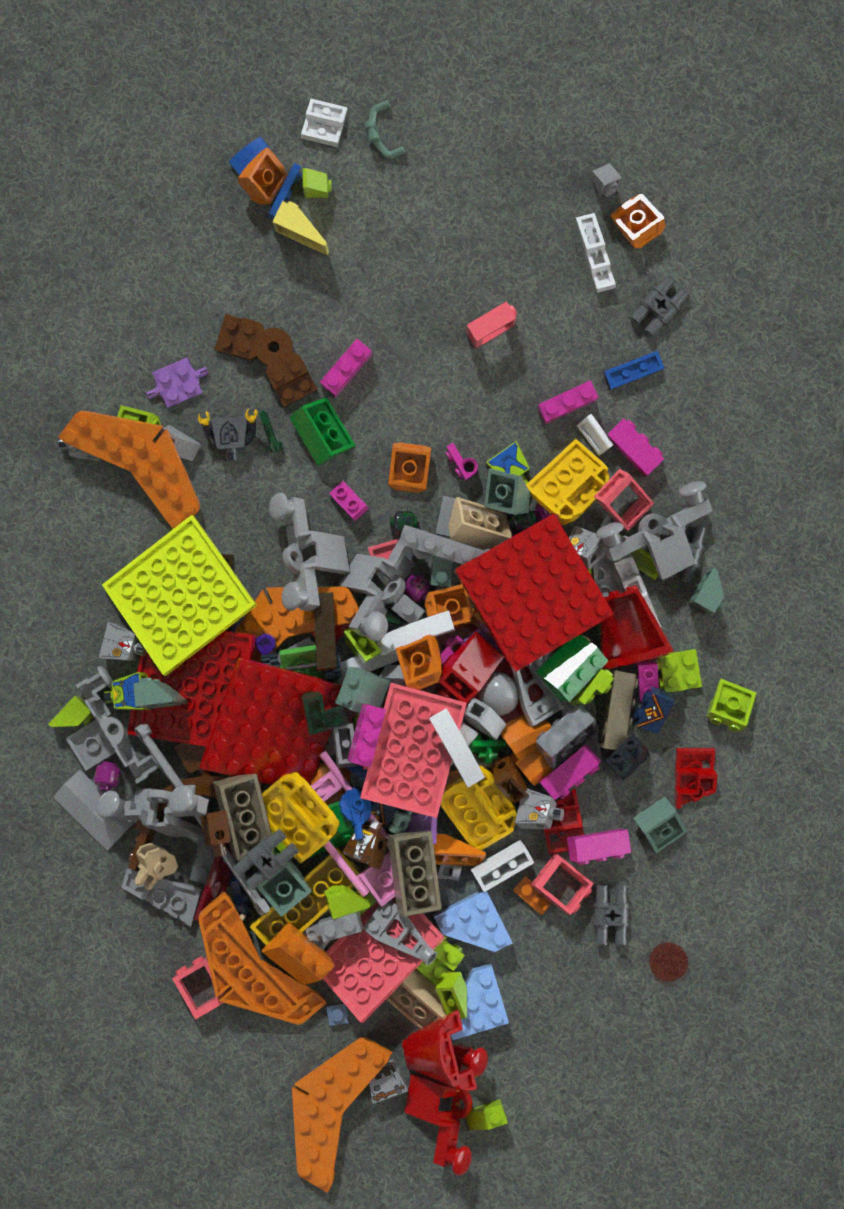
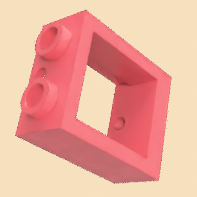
M506 301L467 324L466 334L475 349L515 326L517 312L513 305L509 306Z
M621 469L594 496L615 522L621 523L627 531L634 527L637 521L654 504L632 476ZM629 486L638 499L620 517L610 504Z
M554 854L530 886L562 912L571 915L578 911L581 906L579 904L581 900L589 896L593 883L558 854ZM558 866L582 884L566 906L543 888Z
M203 956L192 961L193 965L189 968L183 966L176 970L177 975L172 978L195 1020L224 1003L219 1001L218 998L221 996L219 995L217 998L214 997L197 1007L181 980L205 966L211 977L207 957L203 958Z

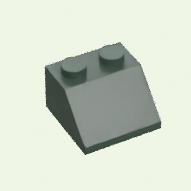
M489 469L484 507L513 515L529 513L531 493L522 476Z
M432 555L430 585L445 587L461 585L454 570L463 564Z
M716 568L706 571L688 602L706 614L719 612L724 604L722 601L724 593Z
M348 667L336 704L358 713L361 711L362 703L382 708L391 681L359 667Z
M142 678L140 682L133 683L135 707L155 709L187 704V700L167 683L160 682V679Z
M666 797L656 801L652 806L633 818L656 853L688 832L677 811Z
M291 860L286 862V867L281 868L275 873L272 879H266L257 886L258 890L281 917L312 892L303 875Z

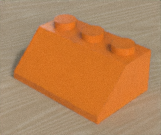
M289 922L262 949L266 956L303 985L322 980L334 967L330 955L313 941H309L307 936Z

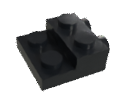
M632 734L605 761L617 776L624 781L651 754L643 742Z

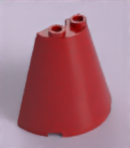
M637 585L627 587L624 593H620V590L609 592V596L604 597L614 615L601 622L600 651L608 660L601 669L632 665L637 662H645L674 653L671 644Z
M455 1010L411 1033L407 1039L403 1040L402 1048L409 1070H414L459 1090L471 1091L477 1089L473 1069H466L459 1073L450 1035L463 1030L459 1010Z

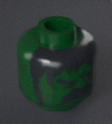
M529 509V513L511 514V517H508L510 529L513 528L514 532L518 534L536 524L534 511Z
M396 511L394 517H390V529H394L395 535L401 536L404 525L417 528V516H414L412 511Z

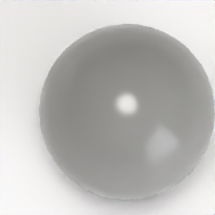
M502 672L492 673L482 689L477 693V699L491 707L498 716L506 715L513 711L520 700L515 679Z

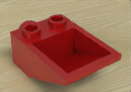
M476 631L441 665L439 683L444 687H440L436 691V695L451 698L452 693L460 701L468 703L482 689L504 658V655Z

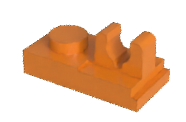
M525 875L513 891L539 914L543 915L552 903L530 886L532 881Z

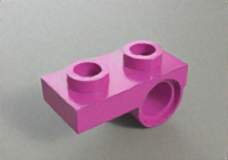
M454 443L448 445L445 454L450 463L454 461L457 466L455 472L460 479L464 478L465 481L471 479L478 469L476 460L473 458L463 460ZM471 463L475 469L472 472H466L464 465Z
M344 481L329 493L354 521L369 509Z
M458 635L454 638L449 637L443 644L445 649L440 653L441 665L449 656L454 654L452 648L455 644L460 646L464 644Z
M657 661L636 663L639 672L637 678L640 701H642L644 693L648 692L651 686L659 688Z

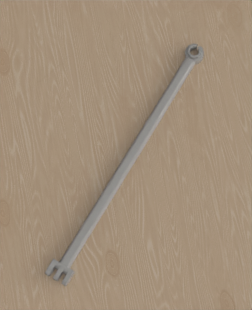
M141 724L136 727L135 732L148 748L174 788L183 785L150 737V734H152L150 727L147 724ZM194 816L202 827L200 816ZM215 833V838L218 839L219 836ZM225 846L226 855H223L222 858L255 904L254 907L261 916L269 912L270 907L255 889L252 890L248 886L246 875L243 873L239 876L235 872L233 866L237 862Z

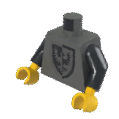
M247 409L245 417L210 419L209 412L206 411L207 418L202 419L200 413L198 414V421L202 424L206 439L218 451H226L227 462L238 461L237 450H246V446L250 445L255 437V419L258 414L256 409L253 416L249 414V409Z

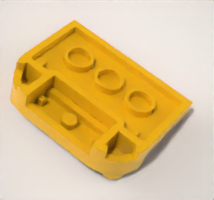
M575 439L529 481L526 486L532 498L550 514H555L561 525H567L578 519L597 501L594 496L610 478L608 467Z
M479 766L485 778L470 787L466 786L462 778L446 786L440 806L468 844L483 850L514 831L517 812L515 805L495 785L493 774L483 766Z
M293 772L283 775L262 793L270 829L275 832L280 828L286 835V839L282 843L286 847L293 843L298 848L299 853L294 857L300 864L335 835L339 826V820L309 783L298 773Z

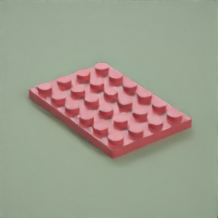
M390 683L384 705L386 712L371 767H368L360 798L437 818L452 759L429 718L447 708L460 731L467 703Z
M393 897L391 901L396 904V898ZM377 902L360 916L363 927L378 908L379 904ZM423 913L408 916L433 950L445 939L442 933ZM395 919L386 933L393 938H398L404 928L400 921ZM362 929L359 933L339 938L326 951L330 955L334 967L323 979L361 1023H364L422 961L376 940ZM410 933L403 944L413 949L418 941Z

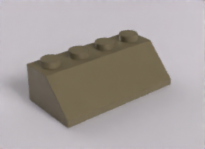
M611 671L614 679L611 682L612 687L607 692L600 747L616 750L629 737L627 730L632 725L630 710L634 709L635 698L632 696L633 690L637 689L638 679L635 678L636 674L621 671Z
M257 774L230 776L213 782L220 811L226 810L230 833L228 845L231 855L237 861L242 860L246 856V852L259 844L261 839H267L271 836Z
M432 831L403 832L387 835L397 913L405 917L441 910Z

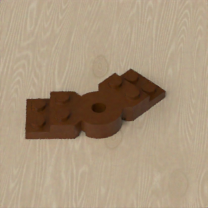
M225 314L215 351L250 362L258 358L261 363L267 366L266 374L284 408L318 391L299 354L293 353V342L284 330L279 328H268L265 330L260 322ZM272 344L279 345L277 352L269 351Z

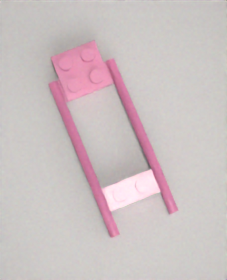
M326 751L322 752L320 757L330 769V772L317 780L311 787L323 801H326L340 790L341 787L347 791L352 790V786ZM372 812L370 818L368 819L370 824L372 820L378 821L372 814ZM382 827L379 835L388 839V833ZM330 841L324 845L325 849L362 897L370 892L381 907L395 897L389 851L384 855L380 870L368 866L356 876Z

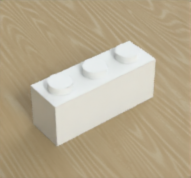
M519 840L471 868V871L483 892H486L532 865L534 861L525 845Z

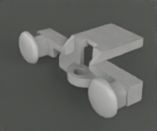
M695 481L681 487L679 495L684 496L687 503L680 507L681 511L668 518L654 513L646 515L639 523L638 533L630 537L625 535L620 537L619 532L623 530L624 526L618 522L609 523L599 528L596 532V537L602 538L607 558L615 561L647 545L661 580L695 564L683 526L713 511L709 499L704 498L702 490L706 488V483ZM654 519L655 526L649 529L648 524L650 520ZM662 530L670 532L671 536L662 541L654 535Z
M277 493L271 498L269 513L275 521H280L283 518L287 519L288 527H286L289 546L283 551V561L286 567L292 573L297 574L298 577L294 582H290L284 587L282 603L285 609L293 611L296 608L312 611L320 606L315 570L339 574L350 572L344 536L309 531L304 499L293 497L287 500L284 493ZM310 545H315L317 556L314 555L303 562L302 550ZM290 554L295 558V561L291 559Z
M398 542L388 560L381 557L356 554L349 566L350 572L343 576L338 585L346 587L350 591L367 594L349 628L357 635L368 637L372 641L382 639L388 629V622L385 617L388 610L384 606L399 599L405 590V581L401 576L404 579L408 577L415 564L412 560L413 556L418 559H426L431 554L398 544ZM376 570L381 571L389 579L384 591L371 581Z
M98 666V674L76 684V687L80 688L86 700L84 702L96 720L65 739L85 771L117 753L123 765L129 767L136 779V783H140L148 778L150 773L158 768L163 772L151 753L146 758L140 760L129 740L120 744L125 736L124 726L118 719L108 717L112 713L99 694V691L107 686L112 690L113 680L102 666ZM113 723L119 727V731L115 735L109 732V726Z
M181 785L175 788L173 792L152 788L137 789L134 802L120 799L116 791H108L100 797L97 803V812L104 819L110 817L119 821L140 819L143 826L170 837L201 836L202 828L177 817L206 815L208 799L195 795V785ZM159 803H167V807L164 810V822L159 823L158 819H156Z

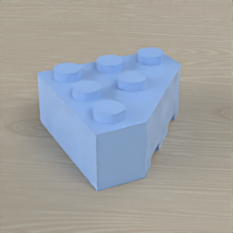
M480 890L434 913V918L443 935L494 952L512 944V940L487 891L483 892V890Z
M488 963L472 968L465 982L467 986V1017L461 1019L463 1030L451 1035L453 1040L509 1023L492 964Z

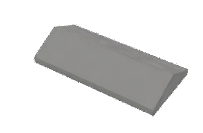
M79 770L58 790L53 798L108 851L128 831L134 822L132 820L119 821L112 817L107 819L101 818L97 812V803L104 792L99 790V787Z

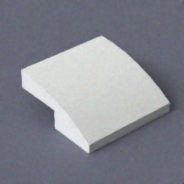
M310 99L306 120L301 132V139L338 147L347 107Z

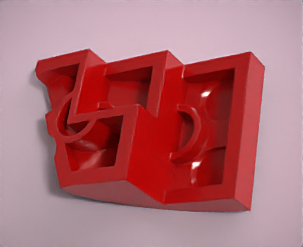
M676 748V809L682 808V805L686 803L696 802L704 796L716 793L718 775L714 770L716 753L714 748ZM708 760L710 768H702L703 763L701 761Z
M576 789L571 790L563 799L556 801V808L564 810L563 820H553L551 828L544 829L549 855L569 852L567 838L584 835ZM556 833L560 841L551 843L549 834Z

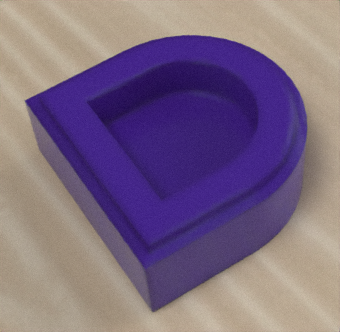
M263 634L255 639V647L262 655L269 654L276 647V639L271 634Z

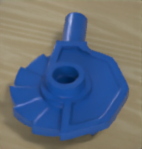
M352 788V790L345 791V794L340 797L339 807L341 814L354 826L355 839L358 841L363 840L362 825L370 818L372 803L370 800L360 798L361 790Z

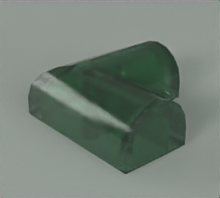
M312 691L302 695L309 735L347 725L343 706L339 705L324 709L323 697L320 692Z

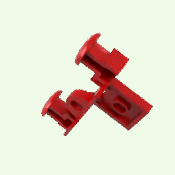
M463 1044L453 1045L459 1073L466 1069H473L474 1077L483 1074L488 1063V1054L484 1048L480 1047L472 1050V1047ZM411 1074L405 1113L439 1126L433 1163L442 1167L453 1166L452 1169L455 1175H463L470 1167L472 1153L467 1146H462L460 1149L456 1147L460 1121L457 1120L463 1119L470 1114L472 1109L471 1095L468 1091L459 1090L419 1074ZM453 1096L451 1110L438 1111L440 1097ZM460 1100H463L465 1104L463 1110L460 1107Z

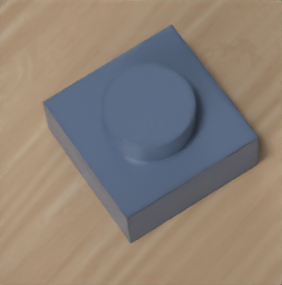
M344 1003L327 1005L329 1026L349 1023L347 1006Z

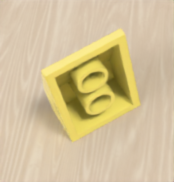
M282 201L273 220L275 231L328 255L327 242L299 209V206L293 202L286 203Z

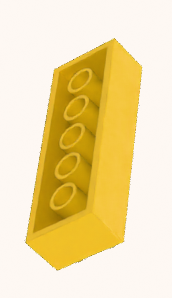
M340 847L335 848L355 875L358 876L361 873L360 869L347 855L342 854L343 850ZM330 854L304 876L312 890L310 894L282 917L271 906L269 912L259 916L251 924L250 928L265 945L288 922L300 932L306 930L329 909L324 891L328 890L331 886L344 885L350 889L354 886Z

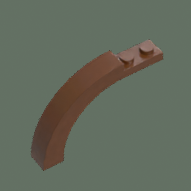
M204 776L184 779L181 782L183 785H195V795L217 798L213 782L224 778ZM171 784L163 790L173 792L175 788ZM159 803L156 819H158L159 823L165 815L164 810L167 807V803ZM138 819L134 829L141 832L135 839L136 846L129 857L130 864L128 868L132 870H140L138 867L140 863L136 852L140 846L152 843L155 830L143 826L141 820Z

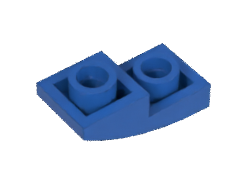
M259 137L240 150L229 162L240 175L263 149L269 147Z

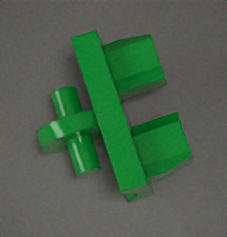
M478 733L468 747L472 754H477L478 758H483L484 763L490 764L492 758H497V753L500 752L501 747H505V740H500L499 737L497 740H494L486 735V740L482 741L481 733Z

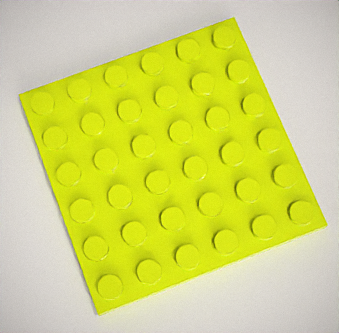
M193 515L102 584L164 676H167L257 606Z

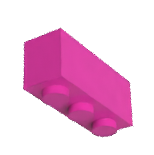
M356 339L320 381L321 386L336 398L372 356V350Z
M590 380L538 404L537 409L546 425L596 402L599 397Z
M623 418L607 436L614 446L646 477L664 460L663 454L657 447L653 448L648 443L649 439L644 434H639L635 430L636 426L630 420L626 421Z
M362 703L347 761L371 767L386 709Z
M586 743L540 783L554 800L558 797L563 799L570 793L569 788L573 785L578 787L585 781L583 777L586 774L592 775L600 769L598 765L601 763V760Z
M615 829L567 838L570 861L577 862L578 865L589 864V860L593 859L596 862L606 861L607 857L613 856V859L624 858V854L631 853L627 829Z

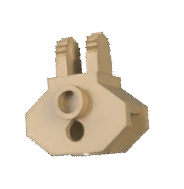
M153 843L140 846L136 852L140 863L138 865L140 870L135 878V885L142 886L144 883L145 889L151 890L158 879L162 880L164 876L175 873L178 868L175 856Z

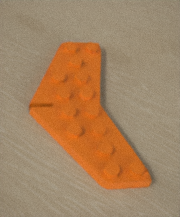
M82 410L73 416L58 436L59 439L68 445L130 471L172 529L191 515L195 516L200 510V502L168 429L163 432L157 441H154V438L164 426Z
M284 587L266 588L273 603H270L265 591L262 590L255 600L257 606L247 613L235 630L236 633L255 635L256 639L263 634H271L276 639V647L271 652L273 653L289 638L315 631L314 610L305 611L296 608L293 611L285 609L282 603ZM317 587L318 593L333 592L335 626L350 624L359 610L352 592L346 587ZM254 645L252 661L262 663V654Z
M225 891L199 913V925L215 996L217 998L221 995L218 998L220 1002L297 1025L304 1023L327 1003L326 999L319 992L307 985H303L295 978L260 958L232 899Z
M360 1037L294 1083L295 1086L301 1088L292 1087L297 1173L301 1178L323 1191L329 1192L334 1182V1168L342 1116L351 1103L389 1062L392 1051L366 1037Z

